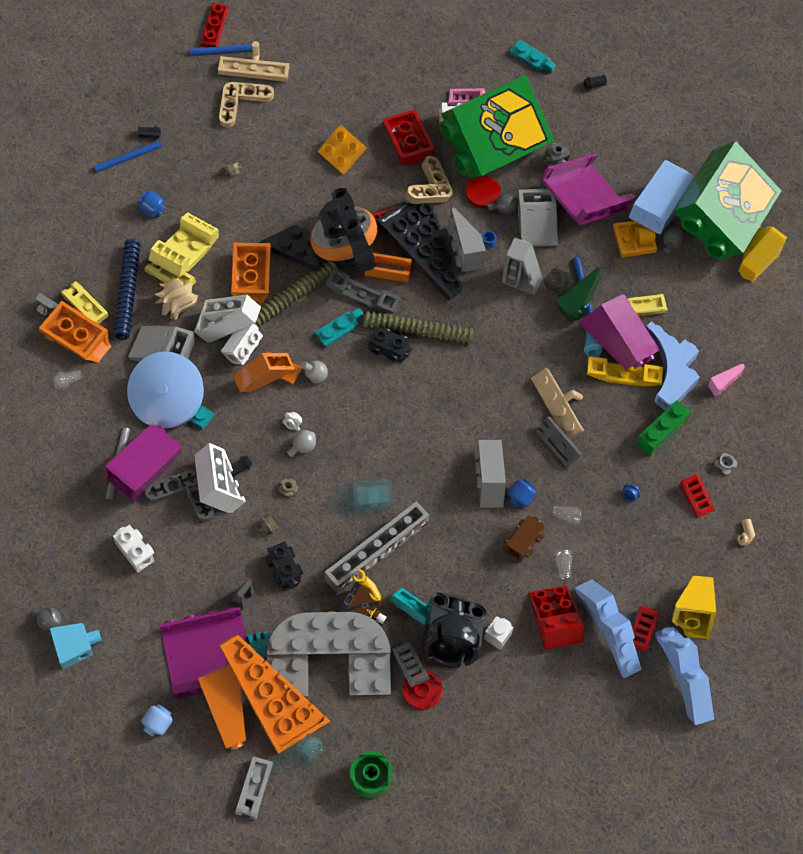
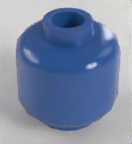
M153 191L144 192L137 202L139 210L150 218L156 215L160 216L166 208L163 206L164 198Z
M523 479V481L517 480L507 492L510 497L508 501L516 508L519 506L526 508L536 497L535 486L526 479Z

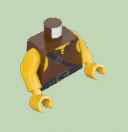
M356 568L360 574L358 577L351 574V577L356 582L338 612L360 613L383 626L388 616L379 611L382 606L380 601L381 595L376 585L365 576V572Z

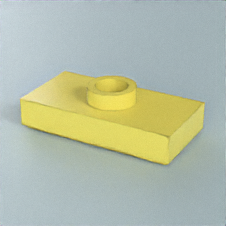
M663 294L627 299L638 316L667 312Z

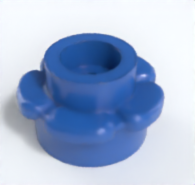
M489 230L483 232L484 246L486 248L494 247L497 244L496 234Z
M624 485V490L622 491L623 498L634 502L640 497L641 493L636 485Z

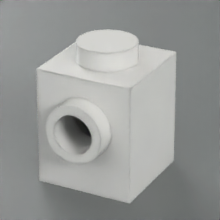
M496 616L485 631L484 640L501 650L512 634L513 627L511 623L505 618L500 619Z

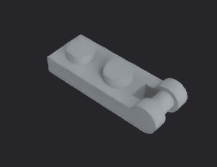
M257 757L252 758L236 808V815L242 816L244 814L250 816V819H257L273 762ZM247 800L254 802L252 808L245 806Z

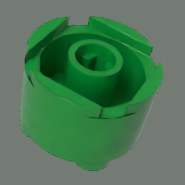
M367 751L360 754L350 767V784L354 792L366 799H376L388 791L392 780V766L390 762L379 752ZM369 772L373 773V778H369Z

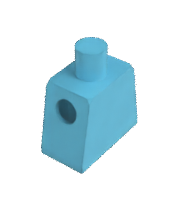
M83 623L50 628L62 669H66L93 655L90 645L102 641L99 630L86 633Z

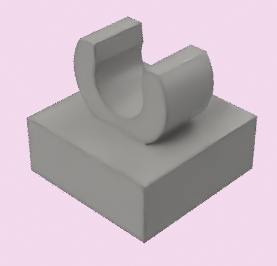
M41 293L36 297L41 302L36 311L44 316L50 312V309L54 310L58 306L57 303Z

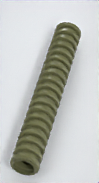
M329 260L322 262L319 265L318 272L315 270L308 272V275L306 274L299 281H296L295 285L291 284L290 287L286 288V291L283 290L281 294L276 295L277 297H273L272 300L264 303L254 324L258 328L261 327V324L264 325L266 321L270 320V317H275V314L278 315L279 311L282 312L284 308L289 307L288 305H292L293 301L296 302L297 298L300 299L302 295H306V292L314 289L315 285L318 286L320 283H323L324 279L327 280L333 269H337L336 264Z
M367 311L364 318L365 328L370 326L373 329V327L378 326L393 330V332L399 331V333L405 332V334L410 333V335L428 336V338L433 337V339L437 337L439 340L443 338L445 341L449 339L451 342L455 340L456 343L461 341L462 344L467 342L468 345L472 343L474 333L473 328L468 330L467 327L462 329L461 326L456 328L455 325L450 327L449 324L444 326L443 323L439 325L437 322L433 324V322L427 323V321L421 322V320L416 321V319L398 318V316L393 317V315L389 317L387 314H384V316L381 313L377 315L375 312L371 314L370 311Z

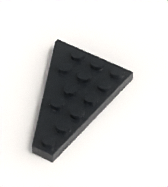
M405 201L378 218L376 225L408 259H412L411 262L449 301L461 293L463 287L458 279L457 271L453 268L452 257L445 244V238L441 235L440 224L433 211L434 207L430 203L412 204Z

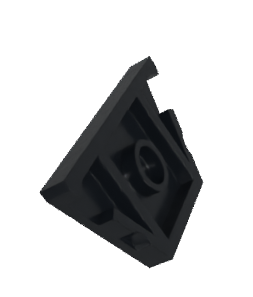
M294 225L260 241V243H270L271 252L317 272L319 271V262L322 258L314 252L311 246L310 231Z

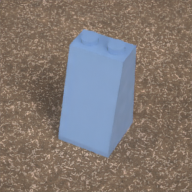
M665 160L634 203L628 218L661 234L676 214L673 212V209L695 175Z

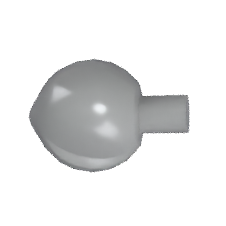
M304 361L301 363V368L305 370L306 377L312 383H321L327 378L328 369L323 362L312 361L307 363Z
M308 430L299 431L293 439L294 446L287 451L289 456L293 457L297 452H311L316 445L315 433Z

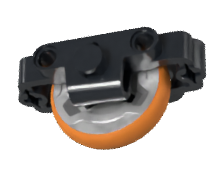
M338 188L331 193L333 200L327 202L319 212L320 220L314 225L310 235L311 246L314 252L323 259L337 261L341 266H358L361 272L370 271L377 266L370 247L377 234L376 221L369 211L355 207L347 188Z

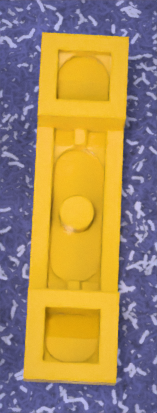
M592 356L588 358L587 375L596 379L634 386L662 385L663 367L645 364L643 368L638 367L634 369V367L625 370L620 364L608 363V359Z

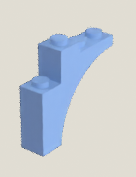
M651 321L646 326V329L658 346L664 365V383L661 390L657 393L654 402L666 411L676 400L680 402L697 385L700 376L697 375L695 370L688 368V366L697 358L699 350L694 344L686 340L679 344L674 337L669 336L659 325H655Z
M594 580L575 587L581 606L589 613L603 634L621 676L626 678L642 670L633 642L635 636L630 620L618 612L614 595Z
M666 627L661 631L655 632L656 639L666 653L677 677L686 712L690 720L695 725L714 720L709 678L700 668L697 646L689 637L683 638L674 627Z

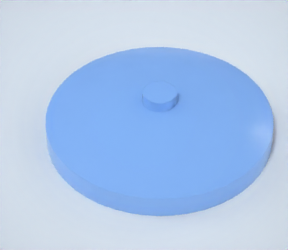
M158 352L145 357L133 369L127 386L128 401L135 415L148 425L153 423L156 426H161L163 429L175 428L188 422L198 411L204 392L202 377L197 367L186 357L173 352Z

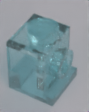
M307 734L297 744V752L311 765L325 753L326 749L322 746L323 743L318 737H312L310 734Z

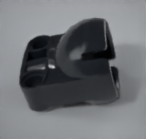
M435 592L425 607L426 620L422 642L424 653L427 654L430 661L443 667L459 668L462 664L463 655L465 666L473 664L478 659L482 647L484 618L487 614L485 607L465 598Z

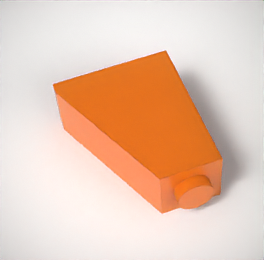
M262 353L234 374L233 377L240 392H252L294 371L295 368L288 353Z

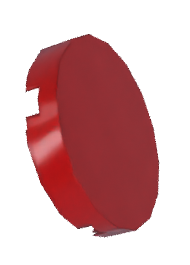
M483 175L472 178L467 183L465 194L469 203L475 207L486 208L487 204L496 203L497 197L501 195V188L495 179Z
M426 670L429 679L420 684L410 687L406 679L403 682L402 694L404 700L416 710L431 709L439 703L442 697L443 688L441 680L429 670ZM417 672V673L411 675V677H414V676L420 674V672Z

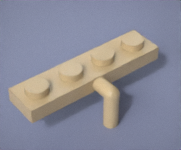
M256 41L252 43V60L220 56L218 75L285 82L288 80L289 63L259 60V43Z
M548 368L531 377L555 422L566 436L571 440L582 433L584 430L568 401L572 398L581 401L583 395L575 390H571L563 395Z

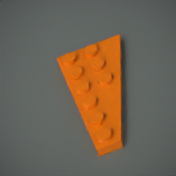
M235 634L218 644L276 753H281L330 722L326 716L256 653L239 635Z

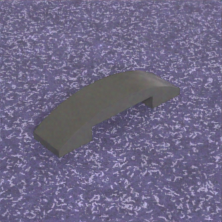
M333 269L326 282L328 287L346 299L383 313L393 314L401 300V297L385 290L381 293L350 279V275L337 269Z

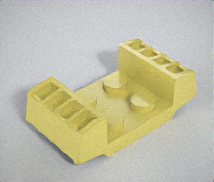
M186 213L181 218L180 229L166 243L158 240L150 251L149 261L181 277L186 271L189 272L208 252L218 239L219 230L190 213Z

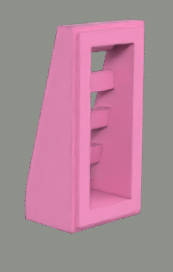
M484 88L450 89L448 105L456 106L457 103H464L469 100L470 96H473V99L485 93ZM455 94L459 95L458 100H455Z
M744 364L711 377L708 387L715 397L741 376L745 368Z

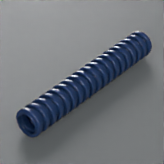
M127 239L124 242L122 271L113 336L120 340L128 339L131 331V317L141 243L135 239Z

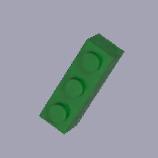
M676 400L639 435L636 445L651 457L688 421L691 411Z

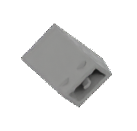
M549 189L519 190L517 210L520 238L531 243L533 247L558 246L557 208L554 195Z
M451 208V215L448 216L449 225H447V232L449 236H453L451 241L452 251H457L458 256H455L456 266L461 268V272L483 269L486 250L481 234L455 208Z
M141 326L128 359L140 362L145 357L158 352H173L188 359L195 344L194 332L172 326Z

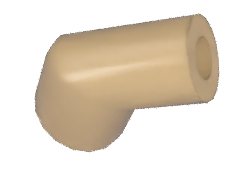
M751 519L742 521L744 531L737 537L738 543L742 546L750 544L755 537Z

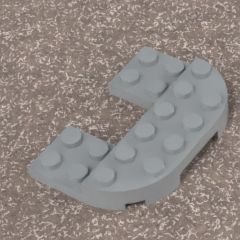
M355 612L300 613L287 618L279 624L269 639L266 655L267 662L303 696H308V654H348L349 695H391L390 644L382 627L366 615Z

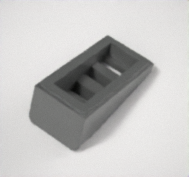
M248 578L231 598L230 602L240 607L241 610L245 608L253 597L252 580Z
M410 642L392 650L393 658L410 687L429 679ZM417 672H420V674H418V675H416V676H414V677H411V675H413V674H415V673H417Z

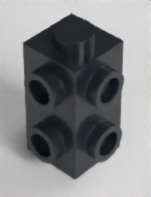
M376 326L368 342V349L373 354L385 355L393 362H403L405 357L409 358L412 351L410 339L404 335L395 334L384 327Z
M285 541L267 548L265 560L268 567H273L275 571L273 578L276 584H280L282 589H293L301 582L303 571L299 563L295 564L293 559L295 558L294 551L291 546H287Z

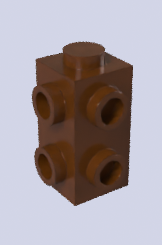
M530 515L525 520L521 519L516 526L517 531L515 534H510L505 541V552L519 562H522L525 557L528 559L534 551V548H532L536 542L539 544L545 536L543 533L545 525H543L542 521Z

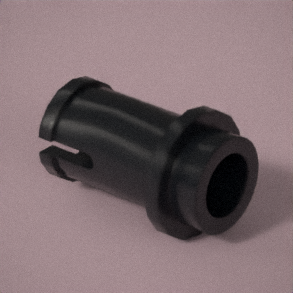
M604 74L592 78L589 76L584 79L585 89L592 90L594 87L607 85V79Z
M154 125V127L139 126L138 137L154 138L157 140V138L161 137V128L157 127V125Z
M246 455L244 457L240 456V459L231 465L233 470L230 473L233 478L245 469H250L252 465L250 459Z

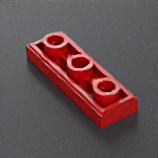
M212 3L200 41L201 46L218 47L229 10L228 5Z

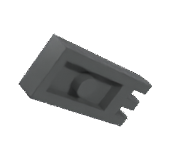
M548 416L545 419L547 423L542 422L540 424L543 430L537 427L535 431L566 467H570L582 453L553 419Z

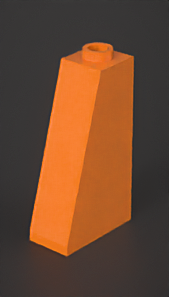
M227 665L198 677V680L226 749L230 747L231 750L243 746L242 742L246 740L241 687L230 666Z

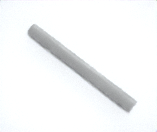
M122 428L116 456L127 445L129 428ZM111 483L108 485L105 499L113 500L116 488Z

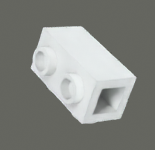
M252 324L234 332L221 350L223 355L234 364L244 365L263 337L258 330L259 328Z
M128 525L118 529L115 535H113L115 544L137 573L154 562V551L148 543L146 545L141 540L143 537L138 529L133 530Z

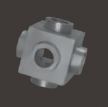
M563 142L552 143L545 149V154L543 155L544 162L548 166L567 162L570 157V151L564 146Z

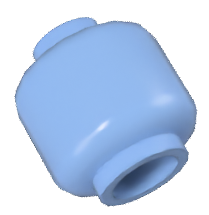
M160 704L151 706L141 720L145 726L143 730L153 737L155 734L163 735L173 721L170 716L172 713Z

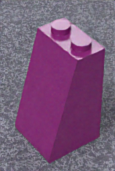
M624 294L600 305L579 321L580 325L625 370L631 367L637 369L644 364L643 361L648 363L655 358L654 354L659 351L658 346Z
M153 423L105 466V479L132 502H135L145 492L146 488L153 484L182 451L179 441L175 438L171 439L166 435V431L161 426H156Z

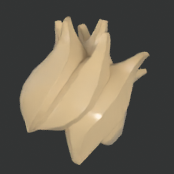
M179 280L160 283V286L164 289L155 294L160 297L155 303H163L162 315L166 316L171 311L170 318H174V320H177L180 313L193 308L197 303L198 295L192 293L191 281L183 285Z

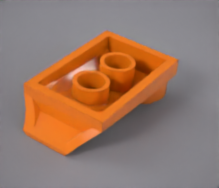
M233 243L231 288L233 296L248 295L258 305L262 306L269 295L270 243Z
M63 301L59 303L39 327V332L43 333L47 340L57 342L85 360L98 363L111 348L107 329Z

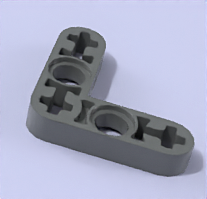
M187 470L150 484L145 490L147 500L152 503L187 492L196 516L200 521L208 522L214 517L212 506L193 499L194 493L199 492L197 472L195 470ZM188 476L195 478L193 483L187 481ZM179 479H182V481L184 482V487L181 486V481ZM170 483H177L178 488L176 490L170 491L167 488ZM163 485H164V490H165V492H166L165 494H163V490H162V488H161V486H163ZM155 489L158 492L156 497L150 495L151 490ZM204 504L206 511H209L208 516L201 514L202 508L200 505Z

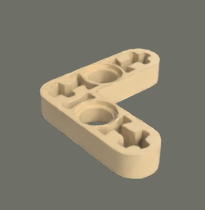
M238 82L226 83L223 88L219 114L220 124L226 128L232 127L235 124L238 100L269 102L274 98V89L269 85ZM230 88L234 89L232 92V97L229 96ZM246 90H252L254 93L252 95H246L244 92ZM233 103L234 106L232 108L225 107V104ZM226 113H229L230 119L228 121H225Z
M427 156L422 163V168L429 184L408 187L404 196L409 203L447 202L453 194V190L439 160L434 156ZM434 176L438 177L441 181H437ZM425 191L430 192L432 196L427 195Z

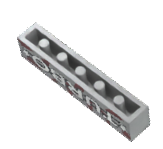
M416 501L326 570L325 581L338 595L356 581L351 577V574L355 577L359 576L360 572L356 568L363 570L365 573L427 526L429 514Z

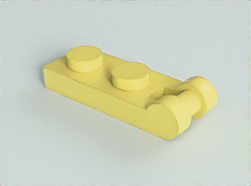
M154 262L144 268L145 272L164 283L171 280H179L185 285L191 281L193 286L196 282L195 277L186 272L181 277H178Z
M73 282L70 288L60 292L77 311L99 324L108 317V312L78 282Z

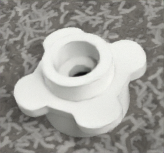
M295 412L285 413L283 424L291 430L299 431V425L302 423L301 416Z

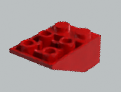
M567 585L528 592L540 639L545 650L584 642V624Z

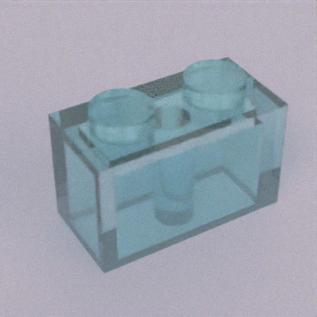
M380 478L376 481L367 482L366 480H360L352 483L355 511L394 507L391 480Z

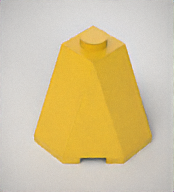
M759 227L744 251L739 267L741 276L753 282L779 257L787 237L774 227Z
M693 576L675 605L672 622L676 626H680L687 637L709 640L716 615L714 581L711 577Z

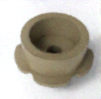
M237 161L225 165V174L229 173V176L239 173L238 169L241 166L238 165Z
M284 479L280 482L279 492L289 497L298 491L295 480Z
M270 515L266 518L263 517L264 522L261 525L267 533L270 531L275 533L274 531L278 529L275 521Z

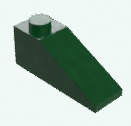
M598 267L555 301L557 309L571 324L584 316L601 280V273Z

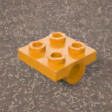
M340 124L318 152L342 174H345L367 147Z
M636 221L613 224V231L621 258L657 252L656 234L651 229Z

